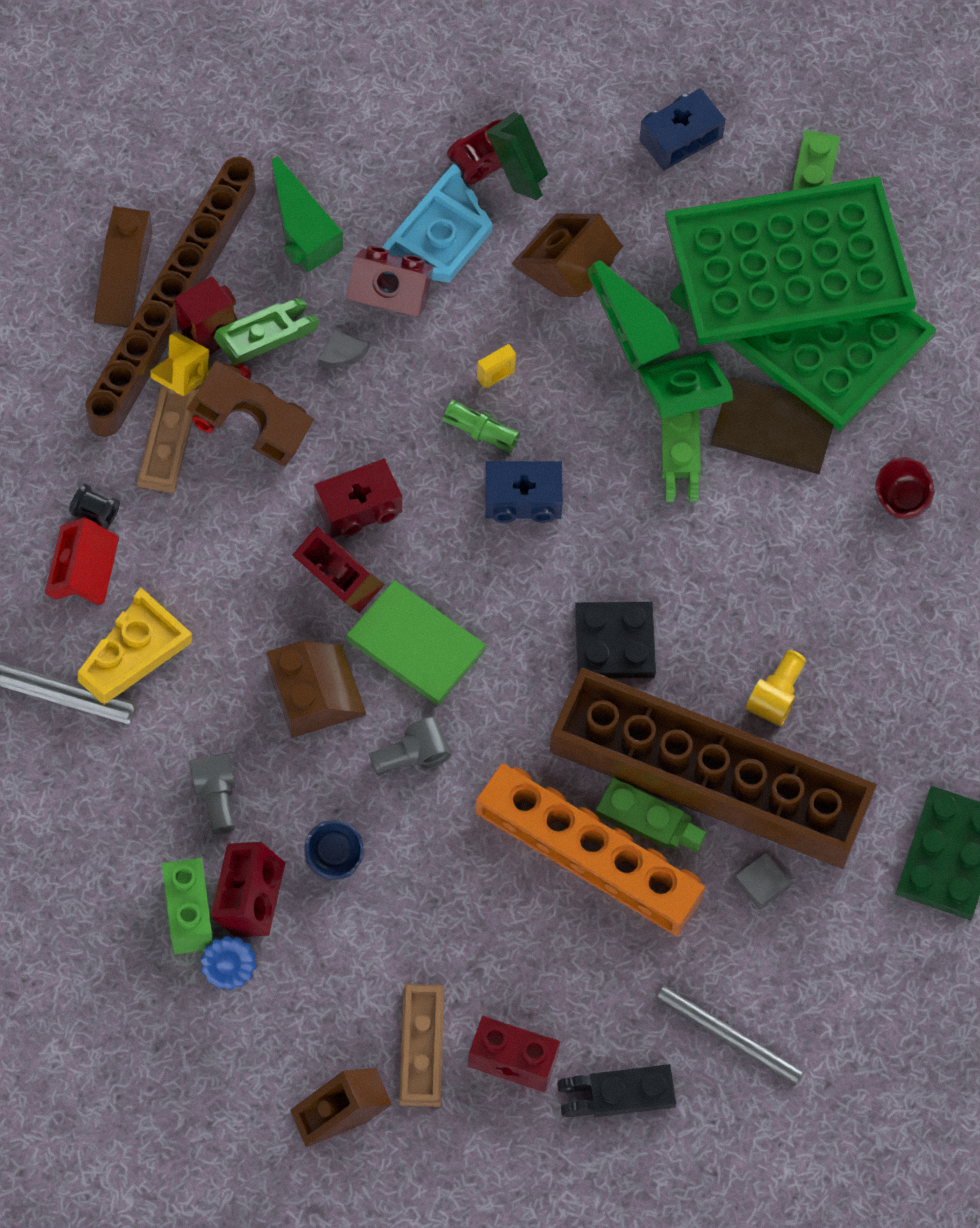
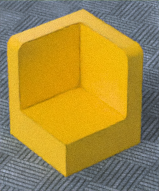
M174 332L169 336V357L151 369L150 377L184 397L199 386L207 374L209 349L178 332Z

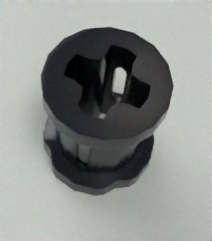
M84 483L78 488L72 498L69 512L75 517L82 515L96 522L101 527L108 529L118 513L120 501L113 497L107 499L93 492L91 486Z

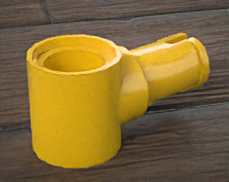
M787 650L774 674L768 676L765 681L760 679L757 682L745 710L781 727L795 701L796 696L793 695L795 692L793 686L806 663L805 657L796 651Z

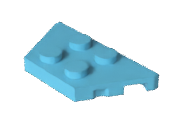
M452 164L382 248L387 249L389 255L401 258L404 255H414L423 258L425 264L434 266L431 280L450 283L493 232V223L486 212L479 207L478 199L472 189H468L461 178L459 167Z

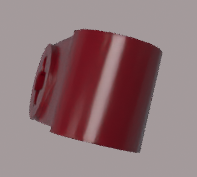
M503 119L492 121L474 133L458 139L448 149L447 157L450 161L456 162L464 172L463 178L467 184H475L486 178L490 173L502 168L486 132Z

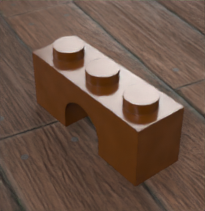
M217 360L205 375L187 407V410L217 428L221 427L232 412L242 411L250 414L256 420L259 427V434L252 448L284 467L295 455L314 421V418L307 415L301 406L285 402L275 396L274 392L266 385L253 383L243 377L236 367L226 363L222 364Z

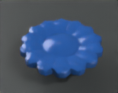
M224 935L221 939L214 938L212 944L205 946V954L200 958V962L203 964L201 972L206 975L207 982L214 983L218 989L225 987L227 990H233L235 987H243L245 981L252 979V972L257 967L254 961L256 954L251 950L250 943L243 942L239 936L232 938L230 935Z

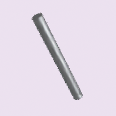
M663 986L656 1000L794 1085L801 1078L804 1071L673 990Z

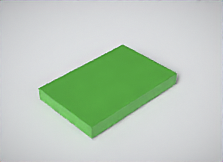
M396 580L388 586L346 635V640L437 706L442 703L486 651V644Z

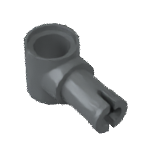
M433 717L421 719L408 726L405 730V736L400 737V742L369 753L377 776L409 763L411 766L418 764L420 769H429L443 764L452 755L439 722Z
M228 753L190 760L189 765L195 794L200 795L201 800L206 802L213 834L233 831L235 824L230 796L232 795L231 788H235Z

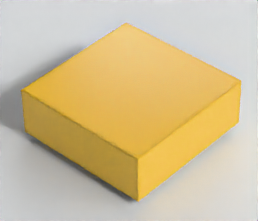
M510 344L478 361L477 380L483 388L487 389L515 373L516 352Z

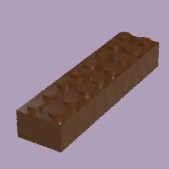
M582 667L551 733L549 752L614 777L843 870L877 786L874 782Z

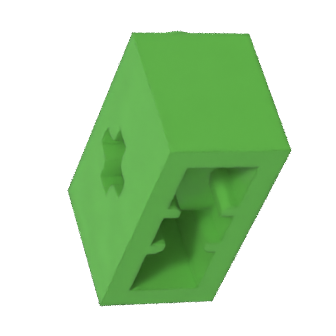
M202 858L162 863L174 955L204 951L206 945L212 944L213 937Z

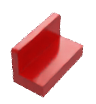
M85 517L61 525L44 594L53 599H61L77 594L95 605L104 604L119 537Z

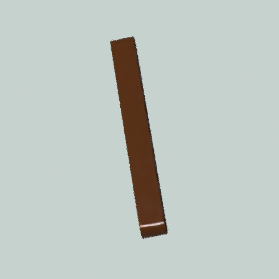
M240 156L232 157L223 164L87 397L85 407L90 430L97 436H111L121 428L147 383L151 369L156 367L169 344V336L178 329L175 297H167L166 295L170 293L180 295L206 280L256 192L254 165L247 158ZM236 179H244V181H241V182H236V181H234V180H236ZM220 207L228 208L226 210H217ZM206 235L212 236V237L209 238V239H202V238H200V237L206 236ZM187 264L196 265V266H194V267H192V268H185V267H183V266H185V265H187ZM154 322L162 323L156 327L149 326V324ZM135 352H145L142 356H132ZM120 381L128 382V384L124 386L114 385L115 383ZM102 411L111 412L107 416H97Z

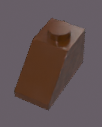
M369 1068L342 1071L290 1111L305 1147H308L369 1122L392 1104L377 1069Z

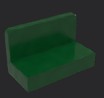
M513 112L486 133L513 191L538 200L543 196L538 182L549 174L523 116Z

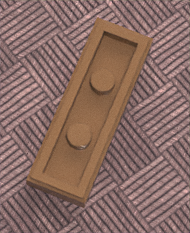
M161 384L137 479L138 487L175 493L192 426V417L194 416V413L187 410V407L197 389H193L183 397Z
M404 984L399 1105L440 1107L444 985Z

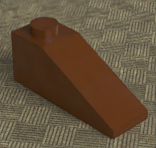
M113 206L105 240L94 323L128 328L131 324L153 234L150 211Z

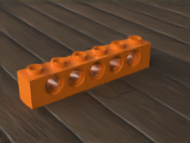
M502 763L476 799L475 814L676 937L679 936L703 900L706 886L701 884L700 878L693 872L686 869H681L680 871L668 864L667 859L660 852L651 848L645 850L635 844L632 837L619 828H613L612 830L599 822L598 816L584 807L578 809L566 802V798L552 787H546L545 789L533 782L532 777L519 767L510 768ZM519 801H529L534 805V808L522 811L517 809L515 804ZM553 821H561L568 828L558 832L550 829L548 824ZM593 841L598 843L601 849L597 852H588L581 845L585 842ZM620 862H628L635 867V870L630 873H623L615 865ZM659 882L665 884L669 891L664 894H658L653 892L649 886Z

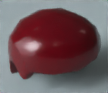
M908 457L892 459L880 469L875 482V490L882 507L889 515H893L897 519L907 520L919 517L931 507L935 494L934 483L926 466L920 461Z

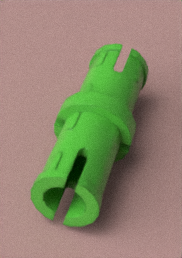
M455 400L450 402L444 413L446 415L443 416V422L471 434L472 439L478 442L483 440L506 451L508 454L512 453L519 441V431H515L493 420L492 415L486 412L481 414Z

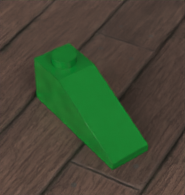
M276 156L271 159L272 176L285 239L284 250L293 264L297 265L300 263L308 273L343 250V231L282 160Z
M600 260L590 266L586 273L633 372L669 357L681 348L678 343L681 340L679 331L672 321H668L664 312Z

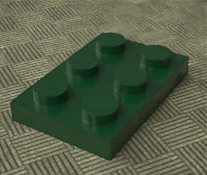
M931 785L895 895L970 921L972 920L980 896L979 801Z

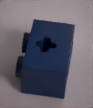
M700 88L691 94H682L673 104L660 111L654 110L647 114L641 121L639 140L663 171L722 139L726 118Z
M486 461L485 519H494L501 523L512 522L516 519H532L535 522L547 523L554 519H561L563 507L562 461ZM521 492H527V495H521Z

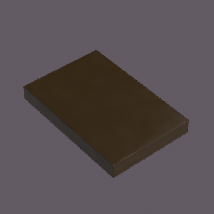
M730 377L729 384L732 387L733 401L722 403L710 445L820 475L834 424L795 394Z

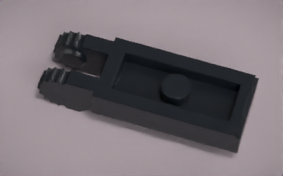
M670 1064L589 1074V1077L580 1075L563 1078L557 1082L558 1091L561 1093L590 1090L592 1101H571L560 1106L562 1117L594 1115V1117L676 1108L677 1104Z

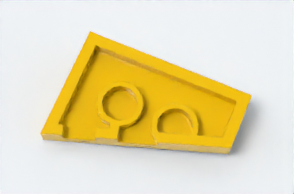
M140 587L134 595L132 604L126 612L122 611L116 619L115 627L106 639H102L79 669L78 682L105 705L192 644V633Z

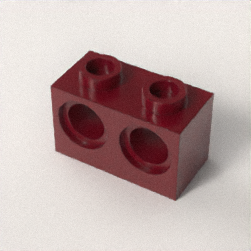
M261 841L227 844L210 917L233 936H269L286 862Z

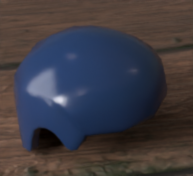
M339 819L323 821L315 826L305 839L303 846L305 863L315 875L325 880L345 879L356 871L363 860L364 844L362 837L353 825Z

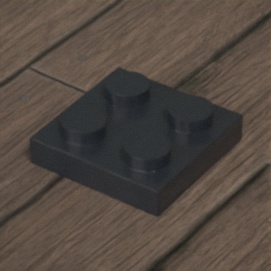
M653 601L575 603L577 676L582 667L607 678H655Z

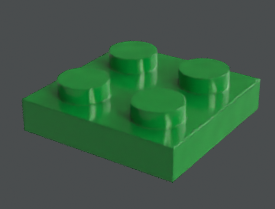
M710 351L638 369L640 383L661 419L679 417L686 412L702 408H714L721 403L733 401L732 387Z

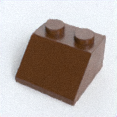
M556 213L512 264L515 268L557 296L580 297L592 288L586 273L590 266L600 260L607 267H610L615 260L614 257L623 248V245L601 214Z
M303 640L266 652L268 672L291 738L366 715L342 645Z

